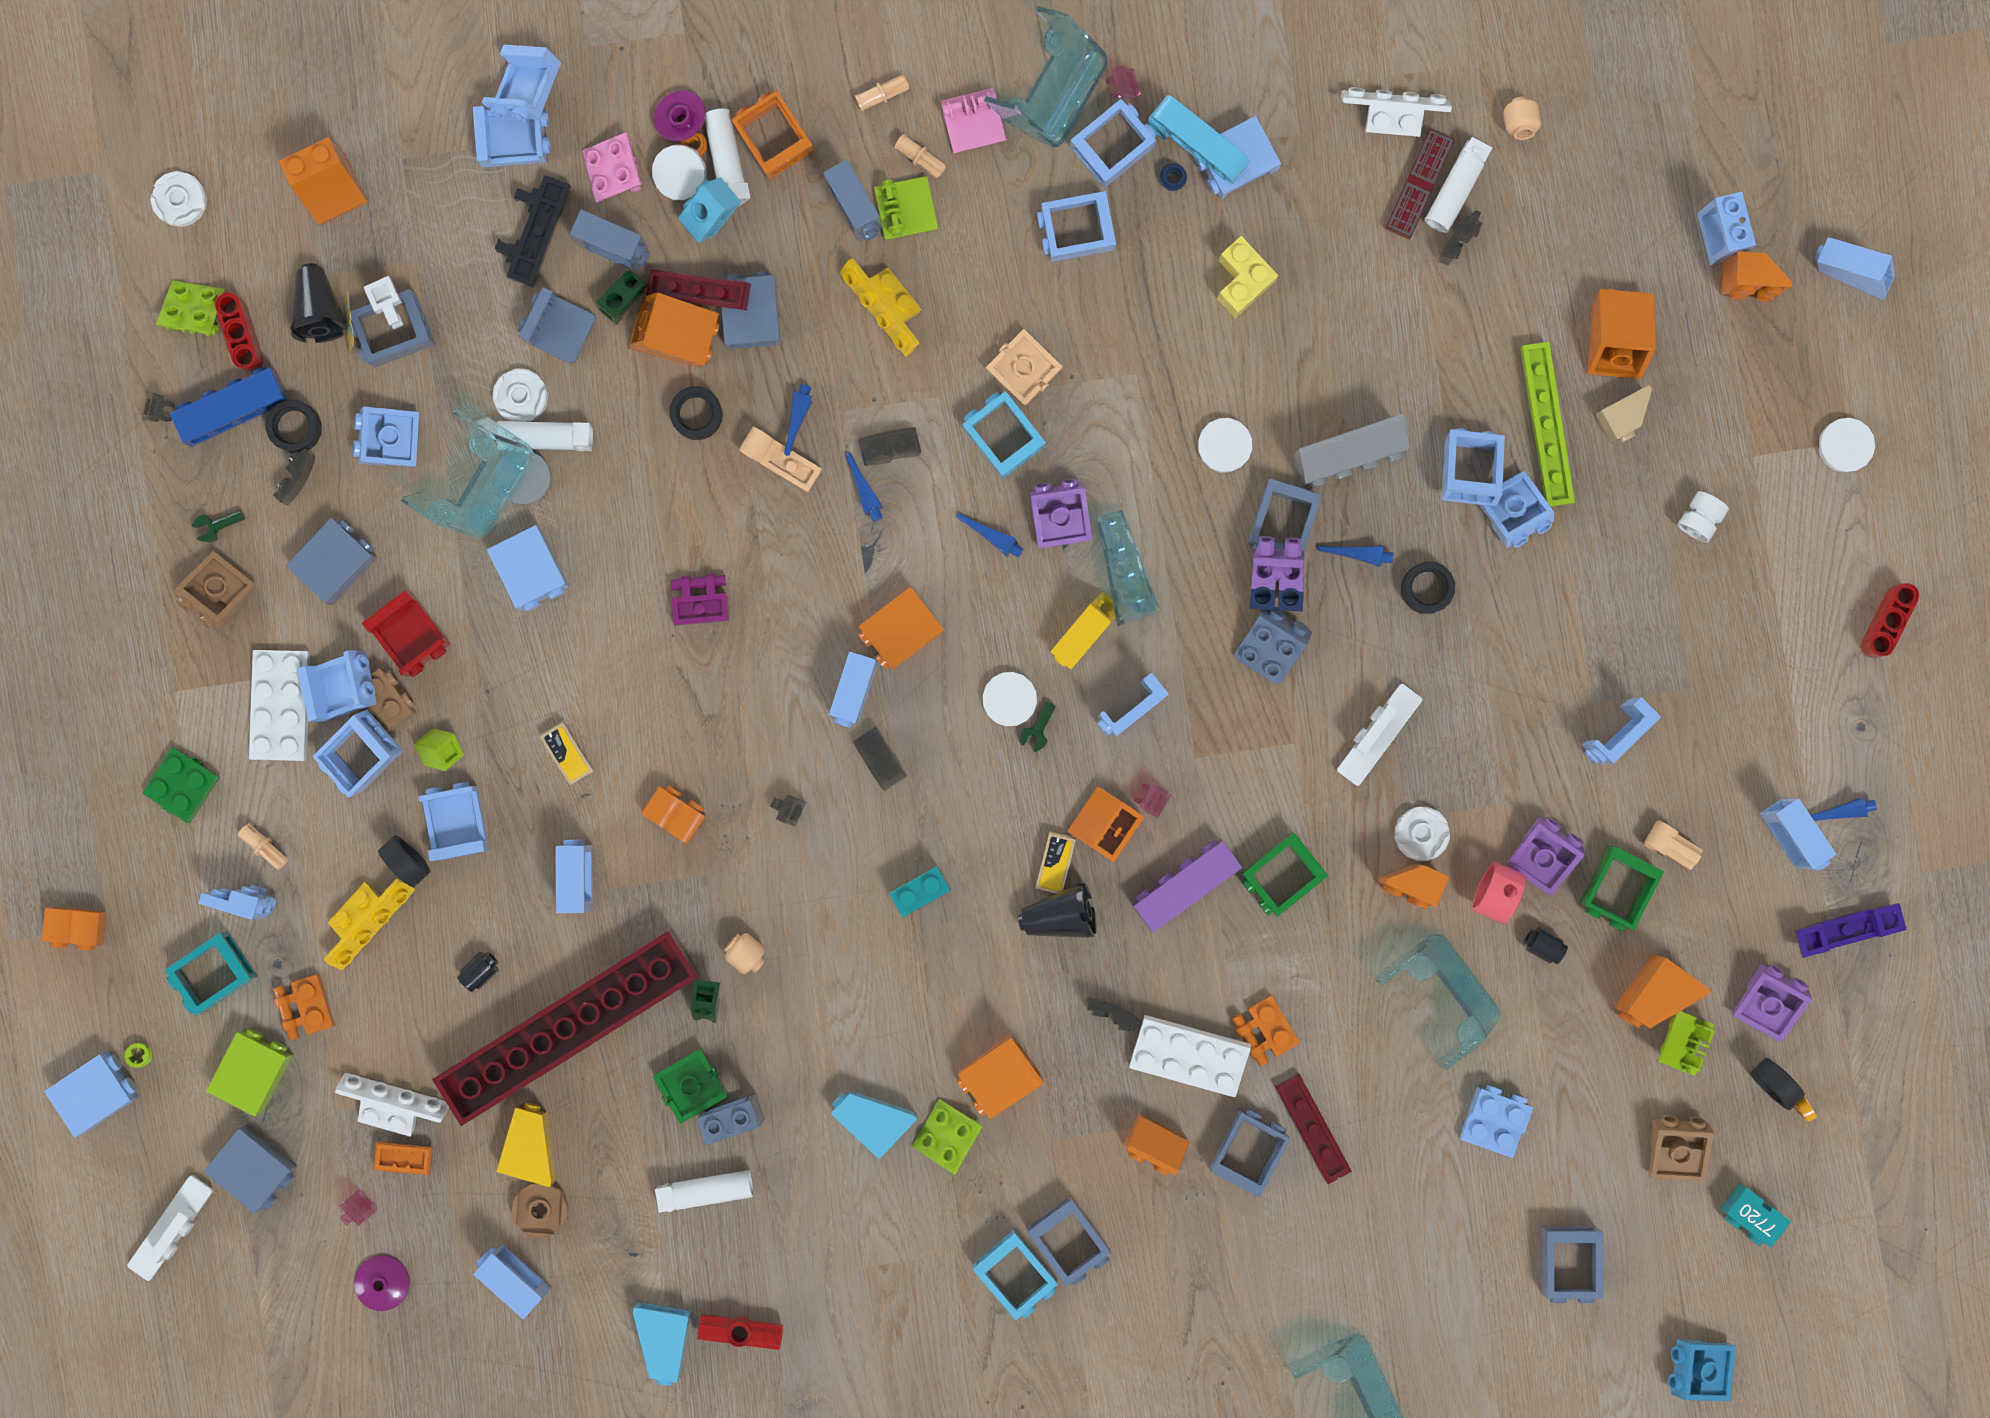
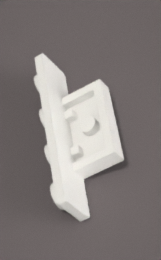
M1351 87L1348 91L1342 90L1341 92L1343 103L1369 105L1365 130L1372 133L1420 137L1424 110L1451 112L1452 110L1450 100L1438 94H1432L1430 98L1419 97V94L1413 92H1404L1403 95H1392V92L1388 90H1376V93H1369L1357 87Z
M1400 684L1383 707L1379 705L1370 717L1373 721L1368 728L1365 729L1363 727L1355 736L1353 741L1356 744L1339 765L1337 772L1354 785L1359 786L1420 705L1422 698L1404 684Z
M344 1073L335 1089L336 1094L361 1100L358 1122L410 1137L415 1129L416 1117L440 1123L449 1109L444 1100L349 1073Z
M194 1175L189 1176L128 1263V1268L145 1280L150 1281L164 1261L169 1260L178 1249L176 1244L180 1238L185 1237L193 1228L194 1223L192 1221L213 1193V1189Z

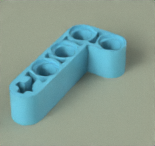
M1169 95L1163 99L1149 117L1148 125L1158 137L1163 140H1167L1170 137L1229 184H1233L1250 163V160L1243 152Z

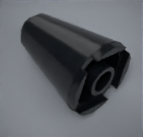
M314 263L302 265L296 272L290 326L292 337L307 343L306 338H315V343H324L342 337L343 330L347 331V324L324 269Z
M1086 883L1076 884L1023 908L1022 914L1018 915L1021 931H1025L1029 936L1094 937V934L1097 932L1094 907H1091L1088 900L1092 899Z

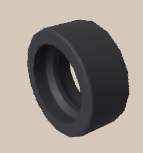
M690 386L680 390L673 397L670 404L669 417L674 428L682 436L691 440H703L711 437L719 429L723 420V410L719 400L710 390L700 386ZM702 398L710 404L712 417L705 427L691 429L682 422L680 410L688 399Z
M285 400L276 404L270 410L266 418L265 430L269 440L276 447L289 453L301 454L309 451L318 443L322 434V423L317 412L309 405L298 400ZM290 411L303 413L308 418L310 424L307 436L302 441L296 443L285 441L278 431L281 417Z
M1425 561L1413 566L1404 575L1401 582V594L1404 602L1411 610L1420 614H1433L1443 610L1451 603L1455 594V581L1452 573L1444 565ZM1423 572L1437 574L1444 584L1443 595L1435 603L1424 604L1418 601L1412 592L1414 579Z
M394 835L378 850L379 856L387 867L400 880L411 887H415L430 873L429 866L419 853L399 836Z
M1764 1058L1751 1071V1076L1755 1082L1774 1101L1787 1110H1791L1805 1096L1798 1083L1769 1058Z

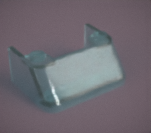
M1038 6L1035 11L1050 25L1043 41L1044 49L1051 56L1026 101L1019 97H1012L1005 102L986 96L984 101L1010 125L1046 145L1058 147L1068 136L1104 73L1108 60L1105 51L1069 14Z
M470 405L455 408L453 414L475 428L470 437V448L475 455L483 460L458 503L455 504L446 498L432 501L420 492L404 496L401 501L438 526L470 537L480 538L491 532L531 465L534 454L532 448L526 442Z
M1432 934L1374 976L1373 979L1377 983L1384 985L1404 969L1410 977L1418 981L1427 980L1435 973L1439 976L1469 1016L1457 1028L1456 1034L1460 1043L1435 1061L1438 1066L1448 1070L1483 1043L1500 1021L1501 1012L1449 940L1442 935Z
M1350 1334L1287 1364L1294 1379L1318 1368H1321L1325 1378L1332 1383H1341L1350 1378L1368 1418H1404L1369 1342L1360 1334Z

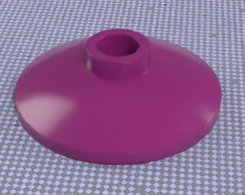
M687 90L675 91L665 96L657 105L653 118L654 126L657 132L669 141L687 140L701 129L705 121L706 109L703 101L697 94Z
M378 1255L366 1260L357 1270L354 1279V1288L358 1299L366 1307L376 1311H387L397 1307L406 1298L410 1287V1278L405 1266L396 1258L387 1255ZM377 1280L383 1282L384 1288L382 1290L376 1288L375 1282Z

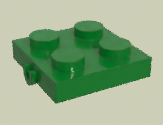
M172 747L142 794L159 804L160 808L166 810L167 813H172L184 822L191 823L220 777L204 767V762L196 757L191 758L178 748Z
M702 1048L652 1076L663 1094L661 1098L664 1104L670 1106L679 1124L729 1096L718 1077L720 1076L719 1073H717L715 1066L712 1067Z

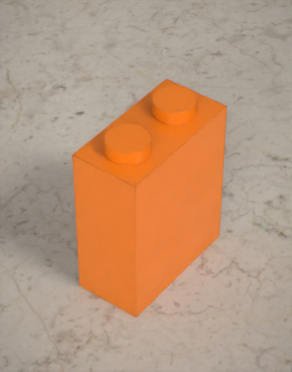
M911 586L858 626L862 631L858 635L868 648L873 645L879 653L875 658L884 670L890 667L892 671L945 632Z

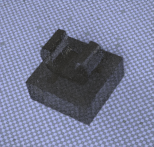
M156 393L147 394L142 420L151 423H157L159 420L163 422L172 421V418L165 416L162 410L165 406L175 407V403L163 401L164 395Z
M787 794L785 800L774 797L770 807L779 811L776 817L777 820L796 827L807 802Z

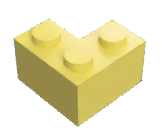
M1242 236L1230 245L1218 260L1235 279L1219 293L1217 300L1236 319L1272 286L1278 278V274Z

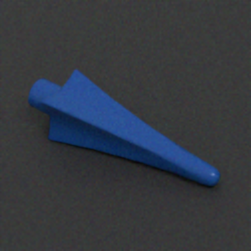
M801 384L799 393L793 392L790 427L784 455L786 456L790 455L798 431L812 404V395H809L811 387L805 384Z
M850 452L846 453V459L853 473L865 516L870 514L872 521L877 522L883 518L879 510L883 508L881 502L863 477Z
M961 513L957 514V518L982 535L1005 556L1008 557L1010 553L1017 558L1021 556L1024 548L1016 544L1017 540L1015 537L984 526Z
M1318 546V551L1349 557L1378 567L1381 566L1382 562H1393L1394 553L1383 551L1384 546Z
M1857 798L1810 816L1814 821L1868 817L1867 812L1877 810L1875 800L1865 801L1864 798Z

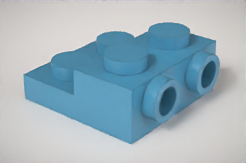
M1677 1339L1676 1346L1671 1350V1358L1674 1362V1372L1668 1378V1386L1672 1390L1671 1395L1683 1400L1730 1401L1736 1346L1730 1343H1708L1701 1340Z

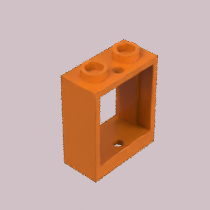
M778 91L772 94L771 92L763 94L758 98V103L750 108H741L734 114L735 117L731 119L734 128L768 181L814 153L812 143ZM778 107L799 141L765 162L744 128Z

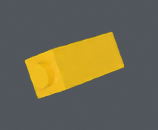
M1102 591L1050 651L1054 655L1055 660L1060 665L1072 669L1124 608Z
M525 1102L524 1105L520 1104L515 1107L496 1172L551 1187L555 1182L556 1176L547 1112L540 1110V1105Z

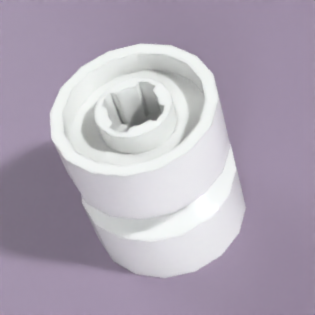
M1699 491L1690 503L1691 511H1685L1677 525L1687 535L1701 542L1708 543L1717 530L1715 523L1722 522L1729 508L1718 498Z

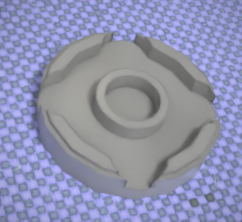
M520 450L510 453L501 461L497 469L496 482L499 491L506 499L515 504L530 505L537 503L548 493L551 487L552 474L549 465L541 456L532 451Z

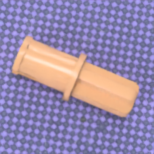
M900 75L883 84L876 83V87L855 95V98L863 112L883 101L887 103V99L907 91L909 84L905 76Z
M903 134L896 142L894 148L911 159L914 166L919 165L935 178L940 177L945 171V164L927 152V147L922 148L907 137L906 134Z
M248 823L239 831L238 837L254 850L256 856L261 855L277 870L286 865L288 859L271 844L272 839L262 835L251 823Z

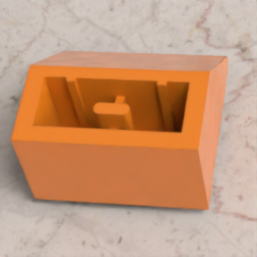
M1738 251L1722 263L1721 295L1730 296L1731 300H1745L1747 297H1757V301L1770 302L1792 288V281L1766 253Z
M1097 786L1067 832L1114 863L1145 817Z
M1413 864L1381 876L1377 882L1383 885V891L1400 898L1404 894L1408 896V903L1427 909L1428 906H1437L1450 877L1425 865Z
M1139 1113L1124 1140V1144L1129 1153L1128 1156L1141 1163L1147 1160L1151 1162V1165L1154 1166L1153 1169L1165 1176H1168L1169 1173L1176 1176L1188 1148L1189 1140Z

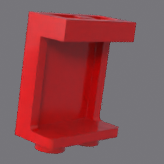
M404 590L361 623L368 632L374 635L400 669L398 672L401 676L405 677L409 675L415 677L425 669L424 664L430 659L435 661L447 652L445 648L451 644L413 593Z

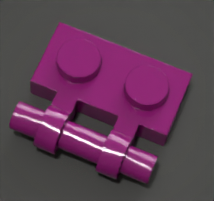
M708 573L705 577L694 578L686 575L681 576V579H672L670 581L671 590H682V597L672 598L674 626L730 621L727 593L716 594V586H726V575L715 576L714 573ZM706 587L707 595L692 596L691 590L693 588Z

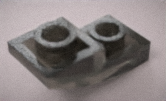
M1476 210L1461 223L1446 243L1438 262L1449 265L1453 258L1458 259L1461 253L1463 243L1459 241L1468 243L1472 237L1478 236L1482 226V222L1479 221L1480 211Z
M916 427L882 432L858 440L864 466L890 463L893 459L915 457L921 454Z
M306 449L303 451L299 450L289 458V464L285 468L292 474V477L283 479L277 485V491L273 494L280 503L288 506L302 490L314 465L316 456Z
M874 727L853 741L870 772L884 791L907 777L898 758L891 752L877 727Z
M1087 997L1086 1008L1092 1011V1016L1108 1017L1109 1013H1113L1112 1022L1118 1025L1119 1030L1134 1031L1135 1027H1141L1142 1021L1125 1008L1108 1001Z

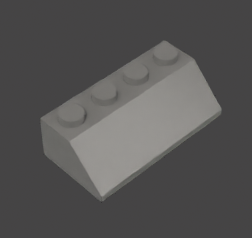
M1404 413L1298 449L1292 458L1302 487L1310 485L1311 489L1327 484L1325 479L1336 476L1337 480L1352 476V470L1362 468L1364 472L1378 467V461L1388 459V462L1391 463L1404 458L1403 453L1410 449Z

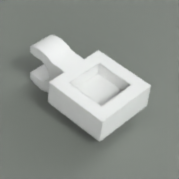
M389 276L364 287L376 314L384 312L389 325H392L393 329L404 325L395 308L402 301Z

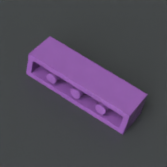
M1212 840L1201 848L1203 854L1194 859L1190 856L1178 865L1181 870L1173 876L1168 872L1156 881L1159 886L1151 892L1147 888L1134 897L1137 902L1133 904V907L1151 932L1157 931L1242 868L1223 841L1216 843L1215 840Z

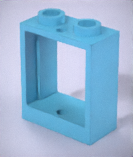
M1006 391L1001 395L996 392L985 401L987 406L980 411L977 409L972 410L963 418L966 422L962 424L963 430L1002 480L1046 446L1044 439ZM1005 403L1032 440L1001 463L973 427Z
M1015 1229L973 1264L972 1270L1015 1320L1021 1316L1023 1319L1028 1317L1036 1309L1034 1305L1043 1298L1045 1301L1057 1291L1055 1288L1058 1285L1057 1278ZM1016 1246L1046 1280L1041 1287L1017 1307L987 1273Z

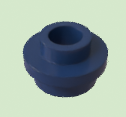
M1175 163L1166 165L1160 173L1161 185L1169 191H1178L1183 188L1187 180L1185 169ZM1170 174L1177 175L1178 180L1176 182L1169 181L1168 176Z

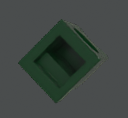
M628 270L596 301L597 308L617 325L622 320L623 315L634 304V301L644 293L648 284L632 270Z
M695 979L691 1000L693 1020L707 1019L712 1023H716L720 1002L719 982Z

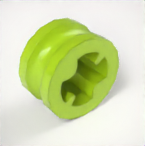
M134 1043L125 1051V1061L133 1068L147 1066L153 1057L151 1048L145 1043ZM136 1048L138 1051L143 1049L145 1052L141 1063L140 1060H133Z

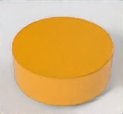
M1805 1097L1795 1105L1806 1122L1809 1123L1817 1118Z

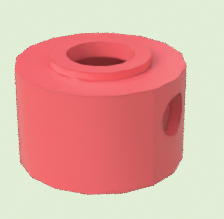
M1493 861L1484 873L1476 890L1472 911L1503 925L1506 924L1520 903L1526 885V875Z

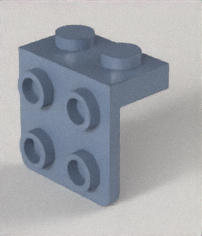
M543 287L541 292H537L531 301L530 306L532 310L529 316L524 317L520 323L518 331L521 333L519 337L524 342L567 363L573 364L576 362L596 318L592 313L558 298L553 291Z
M1275 607L1274 610L1262 609L1234 656L1236 660L1271 682L1280 684L1307 646L1312 632L1308 630L1304 623L1287 617L1282 610H1278V607Z

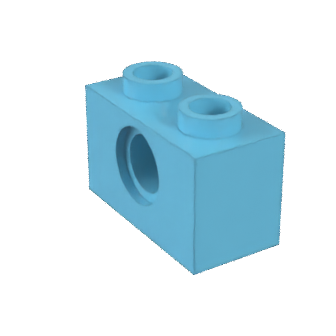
M721 177L713 181L705 180L696 188L697 194L685 202L683 205L684 211L678 217L679 221L698 243L715 236L741 203Z

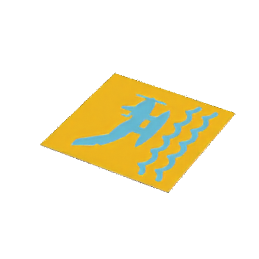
M347 292L343 301V311L347 324L348 353H350L354 345Z

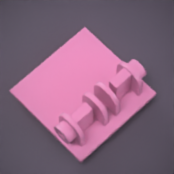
M993 88L940 101L953 153L1006 141L997 106V97Z
M627 132L582 150L596 203L627 190L631 192L641 190L640 185L643 183L639 179L638 165L635 164L636 157L633 156L631 148L632 141H629Z

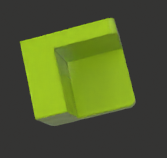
M431 729L414 743L423 765L434 769L446 771L464 756L455 734L443 730Z

